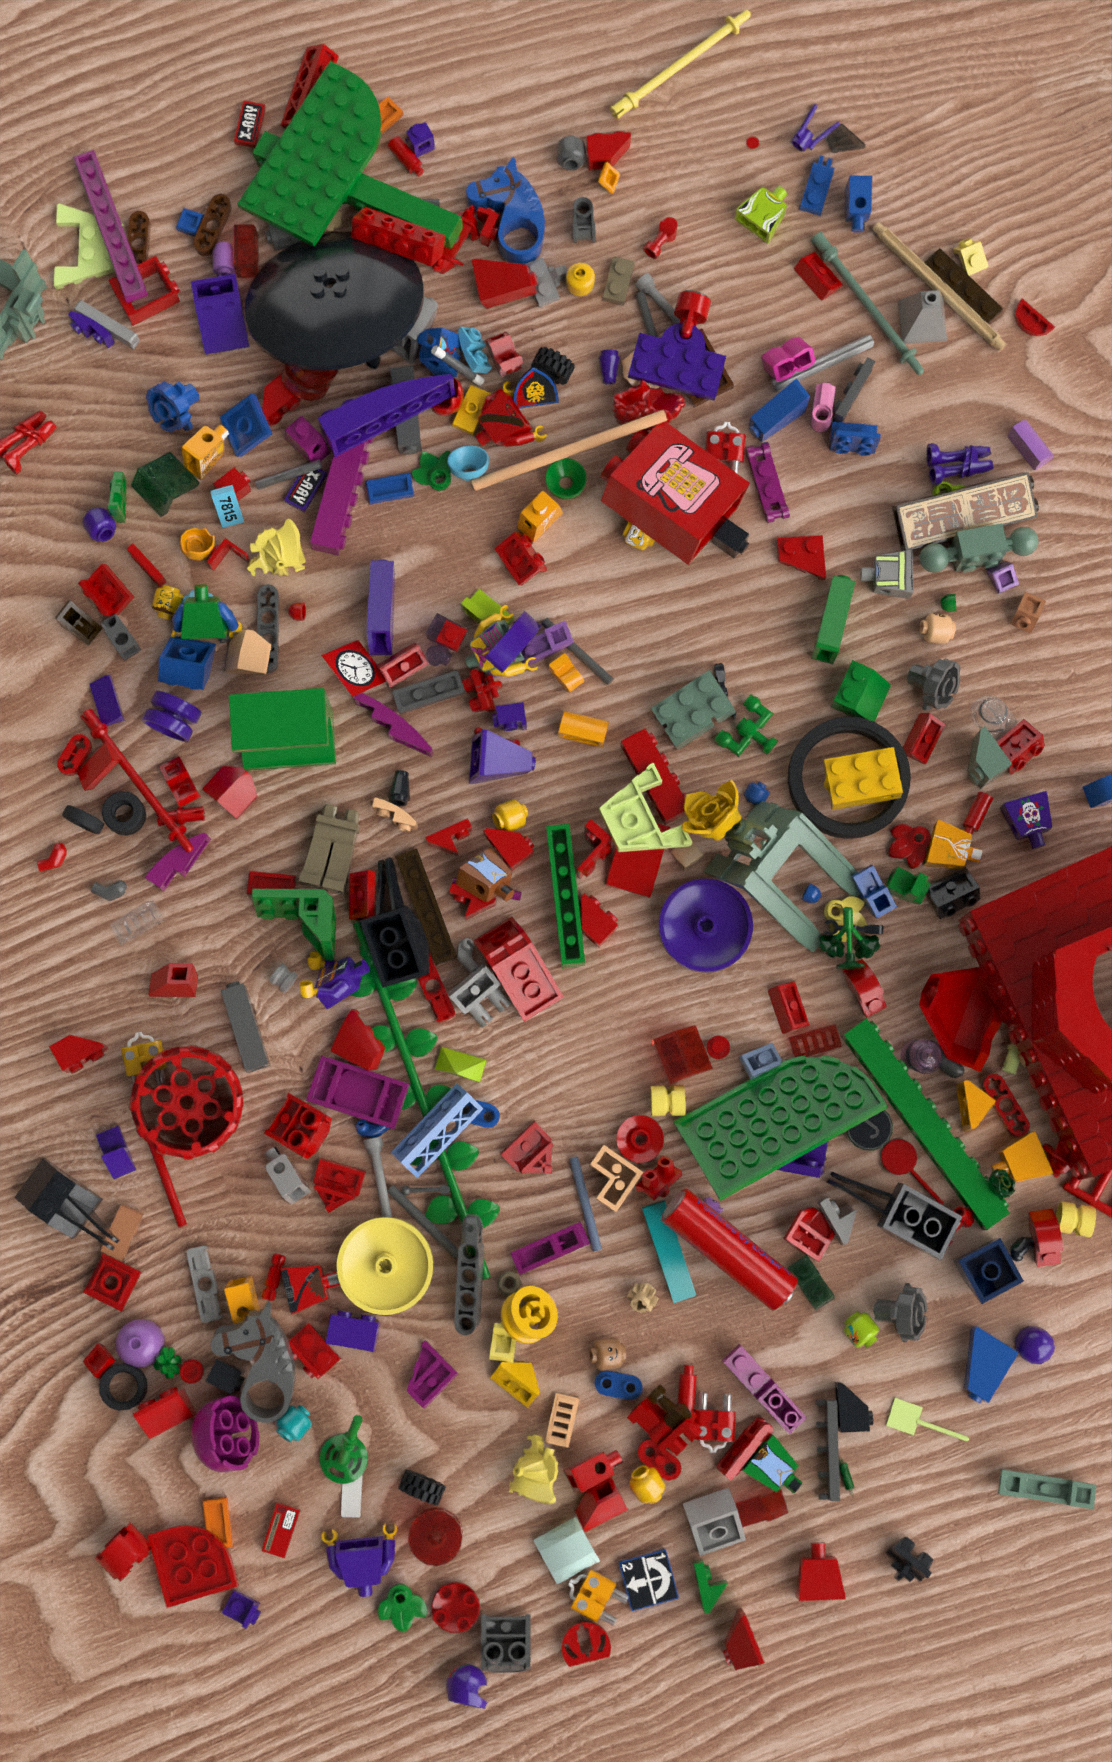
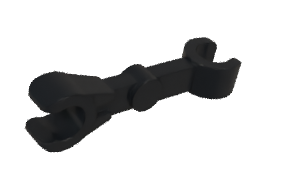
M723 663L715 664L713 670L717 683L725 695L728 696V691L725 687ZM736 713L732 715L733 720L736 717Z
M827 920L824 923H832L834 930L832 932L824 931L826 935H834L843 926H838L834 920ZM853 925L857 931L869 934H883L884 930L883 925H865L863 927Z

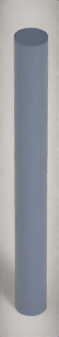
M573 1157L569 1161L593 1252L602 1250L579 1158Z

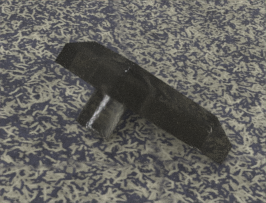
M840 124L824 138L832 153L864 149L866 146L844 124Z

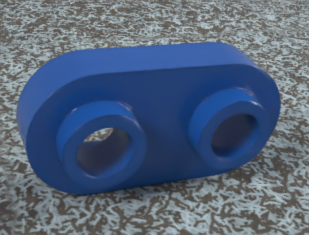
M475 1100L483 1110L470 1124L483 1128L496 1126L500 1119L498 1109L494 1105ZM470 1102L466 1105L470 1108V1111L474 1108ZM486 1112H490L493 1115L490 1121H486L483 1118Z
M602 1371L595 1378V1388L604 1396L634 1400L641 1395L643 1390L640 1379L634 1375ZM604 1379L611 1380V1386L609 1388H604L602 1386V1381ZM633 1383L635 1390L628 1392L626 1390L627 1384Z

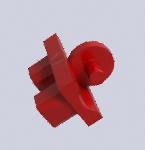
M478 669L471 670V675L462 680L466 692L477 691L478 697L469 700L471 710L473 712L495 711L496 706L493 699L499 697L497 690L502 688V682L494 681L492 675L485 676V673L483 671L478 672Z
M662 1156L657 1161L658 1166L656 1168L646 1170L642 1174V1180L636 1184L638 1192L646 1193L654 1201L658 1197L665 1198L669 1194V1187L682 1176V1170L675 1167L673 1160Z

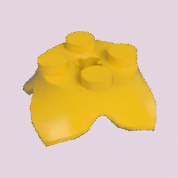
M731 779L722 784L716 791L715 796L707 792L686 794L684 811L689 821H685L682 824L684 832L699 834L703 838H712L714 841H719L725 836L727 831L741 820L742 817L738 810L739 795L733 780Z

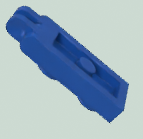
M821 155L818 163L813 162L799 209L821 216L835 169L831 167L832 158H828L827 165H822L824 156Z

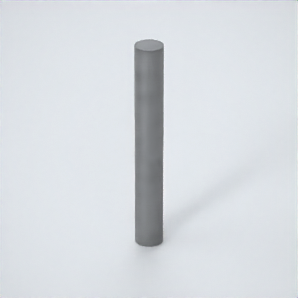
M318 459L255 481L258 490L320 469L322 465Z

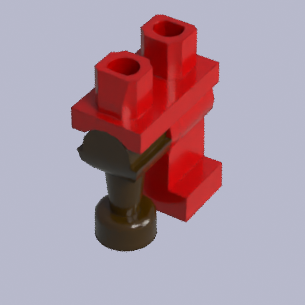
M659 1384L626 1418L633 1424L637 1422L648 1433L651 1440L659 1444L657 1447L662 1452L668 1448L678 1456L688 1445L680 1435L683 1433L690 1442H693L701 1434L702 1430L694 1421L698 1415L694 1411L690 1412L686 1407L687 1405L683 1403L675 1405L664 1395L666 1389Z

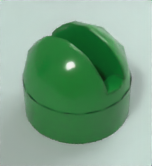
M956 594L943 596L940 601L942 610L956 612Z

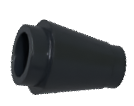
M403 770L395 771L387 797L389 802L396 806H406L410 800L408 772Z

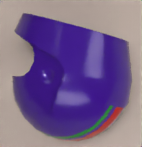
M461 1664L454 1668L449 1674L446 1683L448 1701L485 1709L487 1701L478 1695L479 1687L487 1685L483 1671L472 1664Z

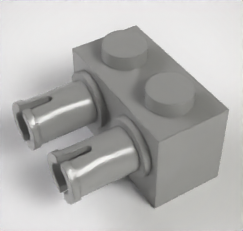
M484 963L447 993L464 1015L469 1012L480 1024L481 1028L487 1025L481 1016L488 1022L493 1019L480 1004L484 998L488 997L499 1012L505 1010L499 1001H502L506 1007L511 1004L498 988L501 983Z

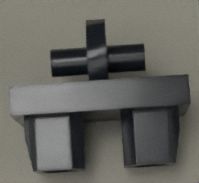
M907 1536L890 1546L885 1552L894 1560L891 1564L897 1571L894 1578L900 1581L904 1577L909 1582L914 1578L919 1582L924 1578L928 1579L932 1573L929 1569L933 1558L925 1552H921L917 1558L912 1556L910 1552L915 1544Z

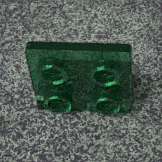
M169 452L139 467L131 486L162 517L168 513L174 499L198 487L199 481Z

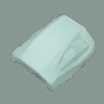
M576 1516L533 1540L557 1584L600 1562Z

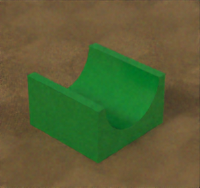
M324 688L229 695L232 752H242L243 769L246 771L336 764L333 709Z

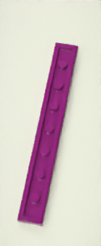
M92 150L73 157L126 302L129 303L148 296L95 151Z

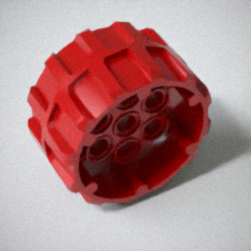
M197 1045L179 1046L161 1051L143 1066L134 1080L129 1110L131 1111L137 1134L154 1147L157 1153L181 1157L184 1160H192L194 1157L216 1152L236 1132L243 1110V1092L238 1075L220 1054ZM183 1057L198 1058L215 1066V1072L212 1075L201 1074L195 1079L188 1068L182 1067L181 1061ZM172 1060V1064L176 1066V1069L170 1077V1085L163 1083L154 1089L150 1087L149 1083H145L148 1076L158 1066ZM178 1072H185L188 1075L189 1080L186 1084L180 1085L176 1083L175 1075ZM225 1076L233 1095L232 1108H221L220 1102L210 1096L215 1090V1080L217 1078ZM201 1079L211 1081L212 1087L209 1091L204 1092L198 1088V1082ZM162 1088L169 1090L171 1094L170 1099L167 1101L159 1100L157 1098L158 1090ZM147 1094L152 1095L153 1101L157 1105L163 1106L158 1116L159 1124L152 1127L146 1121L142 1109V1096ZM185 1095L191 1096L194 1100V1104L190 1108H184L180 1104V1099ZM208 1102H213L217 1106V1111L212 1115H208L204 1112L203 1106ZM166 1112L175 1114V1123L171 1125L165 1124L162 1120L163 1114ZM219 1115L224 1116L227 1123L222 1130L211 1139L202 1142L198 1135L203 1129V1119L213 1120ZM196 1119L199 1122V1128L196 1131H189L185 1126L187 1120ZM177 1125H180L183 1133L192 1137V1145H180L169 1142L160 1137L159 1132L162 1129L172 1130Z

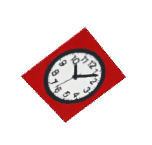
M359 640L321 655L352 697L386 682L378 671L377 664Z

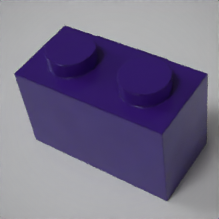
M339 1310L337 1315L331 1314L326 1344L375 1352L380 1322H375L376 1317L361 1314V1319L352 1318L351 1312Z

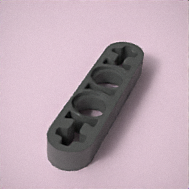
M270 584L260 587L257 600V633L262 638L267 634L274 637L269 656L271 661L274 662L270 663L269 667H267L268 674L276 671L279 664V593L276 587ZM267 591H271L272 595H274L270 597L271 607L267 606L266 598L263 596L267 595ZM267 612H271L275 616L271 623H264L262 621V616Z

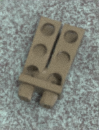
M325 804L321 815L317 814V824L304 868L298 881L302 885L318 889L323 887L324 890L345 895L357 834L360 831L358 824L359 813L358 811L346 809L344 820L336 819L338 807Z

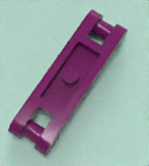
M761 443V446L746 447L747 459L766 522L771 523L781 517L782 519L789 518V509L785 502L769 443ZM763 455L764 460L757 462L756 456ZM778 504L779 509H771V506Z

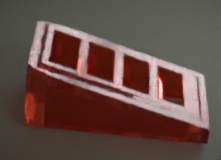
M836 1024L789 1037L794 1057H810L842 1047ZM826 1032H830L833 1042L831 1045L828 1043ZM819 1034L821 1036L824 1046L821 1048L819 1047V1043L816 1036ZM808 1037L812 1039L814 1050L810 1051ZM802 1039L805 1049L804 1053H801L797 1040Z

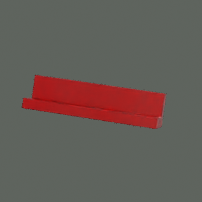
M325 44L306 48L280 124L284 129L287 128L291 122L292 115L297 113L328 63L332 61L337 64L339 55Z

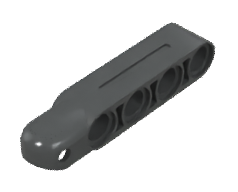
M473 1214L466 1215L462 1221L461 1242L458 1250L454 1325L456 1331L461 1335L473 1333L481 1320L484 1245L482 1243L483 1224L480 1217ZM466 1246H473L476 1249V1255L468 1254ZM465 1269L472 1270L475 1274V1279L467 1278ZM464 1293L471 1294L474 1302L468 1303L465 1301ZM463 1317L471 1319L472 1327H468L463 1323Z

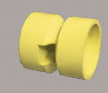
M664 1085L651 1086L652 1117L665 1116L668 1112L672 1116H685L684 1085H671L669 1089H666Z
M1060 1201L1056 1211V1218L1061 1233L1071 1234L1074 1231L1078 1236L1090 1238L1096 1222L1095 1207L1081 1205L1079 1208H1076L1075 1203Z

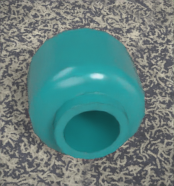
M301 1405L297 1408L288 1406L286 1413L275 1422L277 1426L276 1432L289 1443L300 1441L312 1426L311 1420L308 1417L310 1412Z

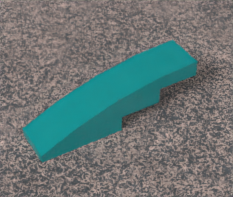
M665 1200L642 1207L672 1301L677 1303L696 1296L677 1235L661 1222L663 1212L667 1208Z

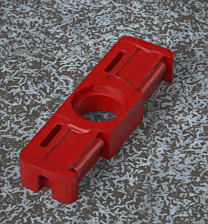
M429 953L430 972L425 976L418 977L420 978L418 981L427 1001H431L430 1005L435 1017L439 1018L436 1022L442 1023L455 1017L456 1013ZM430 980H436L439 983V989L435 993H430L426 990V984Z

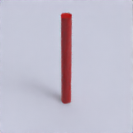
M148 1143L178 1228L186 1226L187 1222L164 1158Z

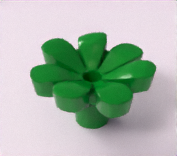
M172 1347L162 1348L160 1355L156 1357V1362H154V1369L159 1370L161 1374H165L167 1379L174 1378V1374H180V1368L176 1364H180L182 1360L179 1355L174 1357L175 1350Z

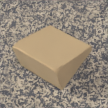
M693 842L689 847H677L670 852L683 870H686L703 857V853Z

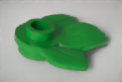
M449 450L445 451L438 459L433 454L423 451L420 458L421 468L412 471L415 481L421 485H430L436 491L446 490L451 484V472L448 466V457L451 452ZM443 478L444 481L442 483H437L436 479Z
M399 1583L392 1586L388 1592V1597L380 1602L378 1616L380 1620L391 1618L392 1624L398 1631L406 1632L412 1625L413 1617L427 1616V1606L421 1596L412 1594L409 1586ZM402 1594L405 1598L398 1600L396 1596Z

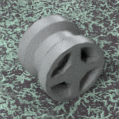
M282 963L274 971L269 982L273 985H278L280 991L285 993L294 984L298 974L290 972L287 966Z

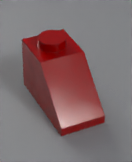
M486 828L483 831L486 839L511 871L534 855L532 848L535 846L528 836L523 838L519 832Z

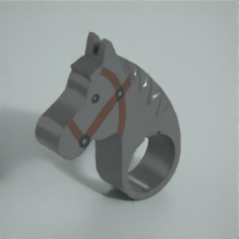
M267 1301L261 1311H249V1314L243 1321L219 1327L211 1340V1349L214 1354L218 1356L234 1354L240 1359L251 1362L252 1365L241 1393V1406L248 1417L261 1423L276 1421L286 1413L292 1398L296 1378L295 1362L291 1347L281 1326L271 1316V1303ZM267 1379L268 1382L278 1383L277 1386L282 1390L285 1400L275 1408H261L251 1400L248 1392L249 1388L255 1383L266 1381Z

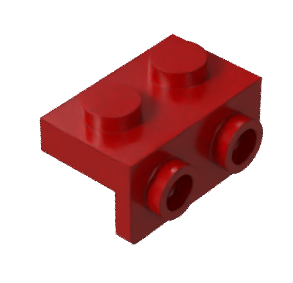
M101 564L87 580H80L78 583L83 589V594L93 600L97 605V610L104 616H112L115 613L118 616L134 598V595L107 564Z

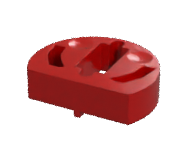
M584 1621L573 1625L563 1638L562 1655L569 1667L610 1657V1638L607 1632L594 1622ZM580 1624L584 1626V1629L588 1628L593 1647V1650H590L589 1656L585 1652H581L577 1630H580ZM605 1634L606 1642L604 1648L598 1651L601 1635ZM564 1644H569L570 1649L578 1656L572 1657L567 1652Z

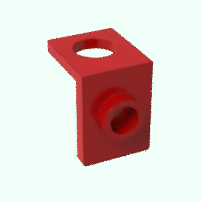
M225 538L220 545H216L212 549L211 557L207 564L214 571L230 550L246 562H249L250 559L245 551Z

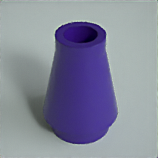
M602 350L598 357L603 384H616L621 358L616 350Z

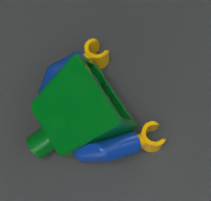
M199 584L194 586L195 597L186 598L185 602L178 606L173 615L171 637L174 638L175 634H181V639L226 638L229 629V637L233 638V633H239L243 628L242 624L237 622L228 606L221 602L220 597H209L208 585Z

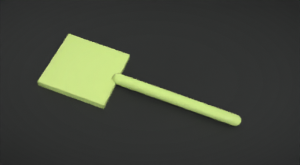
M897 1398L894 1399L886 1426L914 1435L917 1424L955 1438L969 1441L967 1436L920 1420L923 1407Z

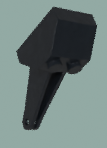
M388 857L385 861L383 859L379 860L376 915L360 920L382 988L428 974L430 972L429 944L421 922L407 905L404 906L393 859Z
M42 1158L14 1197L32 1214L72 1239H75L79 1232L83 1230L110 1250L115 1248L110 1242L84 1226L89 1220L109 1239L116 1243L120 1241L94 1212L103 1199L46 1158Z
M831 1172L830 1175L888 1201L883 1210L830 1179L826 1182L881 1214L882 1216L877 1226L885 1233L923 1253L942 1260L962 1216L903 1183L898 1182L893 1193L890 1194Z

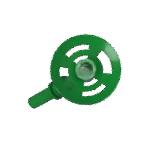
M360 1415L353 1417L347 1432L330 1438L321 1449L320 1467L325 1476L335 1483L347 1484L354 1482L366 1470L368 1464L367 1449L357 1437L363 1421ZM334 1444L335 1447L329 1454V1460H326V1453L330 1446ZM356 1445L359 1449L353 1452L352 1450ZM338 1450L339 1453L336 1455L335 1460H333V1455ZM354 1458V1463L349 1468L347 1465H349L351 1459ZM358 1458H362L358 1471L353 1474L352 1471L357 1466ZM334 1467L336 1470L344 1472V1478L333 1475L328 1469Z

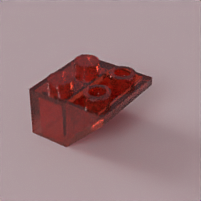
M696 1025L673 1031L652 1040L669 1086L713 1069Z

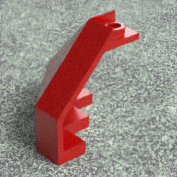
M978 967L930 974L921 992L919 1007L946 1058L981 1072L990 1056L991 1042L1002 1022L998 1014L999 1008L997 1003L989 996V986L986 980L981 978Z

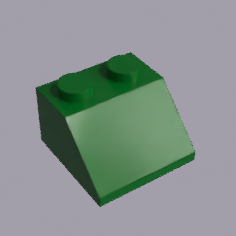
M852 660L831 708L851 717L864 718L875 722L891 684L874 669Z

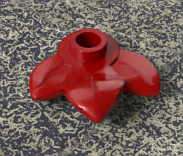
M899 824L892 828L890 832L896 840L890 846L889 857L896 859L907 857L908 865L911 869L920 866L926 859V847L931 842L929 830L922 826L912 828L907 824ZM921 833L924 837L923 841L916 842L915 836Z

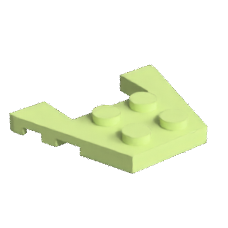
M57 204L56 223L58 227L80 228L78 266L55 267V289L64 288V285L71 283H81L84 279L93 276L97 278L115 272L95 215Z
M654 763L650 764L645 771L637 775L631 783L617 792L599 808L601 818L618 852L689 847L692 845V840L689 834L682 830V825L661 833L642 795V792L662 784V779Z

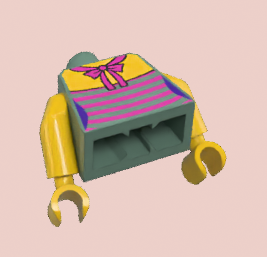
M502 606L499 614L494 613L479 623L474 633V640L470 642L473 654L465 658V662L470 669L480 666L483 672L490 671L494 676L511 677L524 673L525 670L533 672L538 668H530L528 666L529 660L536 659L534 657L526 659L524 663L520 662L524 660L521 652L503 673L485 658L494 645L509 630L506 621L512 619L513 613L509 616H505L502 613L509 606Z

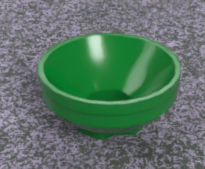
M561 459L553 462L547 469L545 476L546 485L555 497L564 500L573 499L580 495L586 486V471L574 459ZM562 478H570L573 485L568 489L562 488L559 484Z

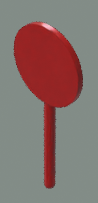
M902 1139L892 1140L887 1143L881 1154L882 1163L886 1170L895 1175H904L910 1172L939 1204L943 1205V1201L913 1169L917 1163V1152L913 1145Z

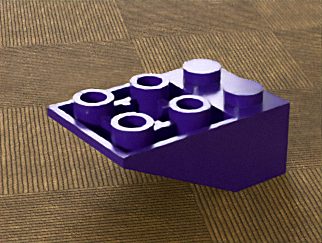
M230 274L191 281L205 355L250 347L236 275Z

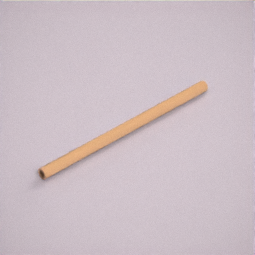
M665 411L655 412L472 480V485L475 491L665 422L667 421Z

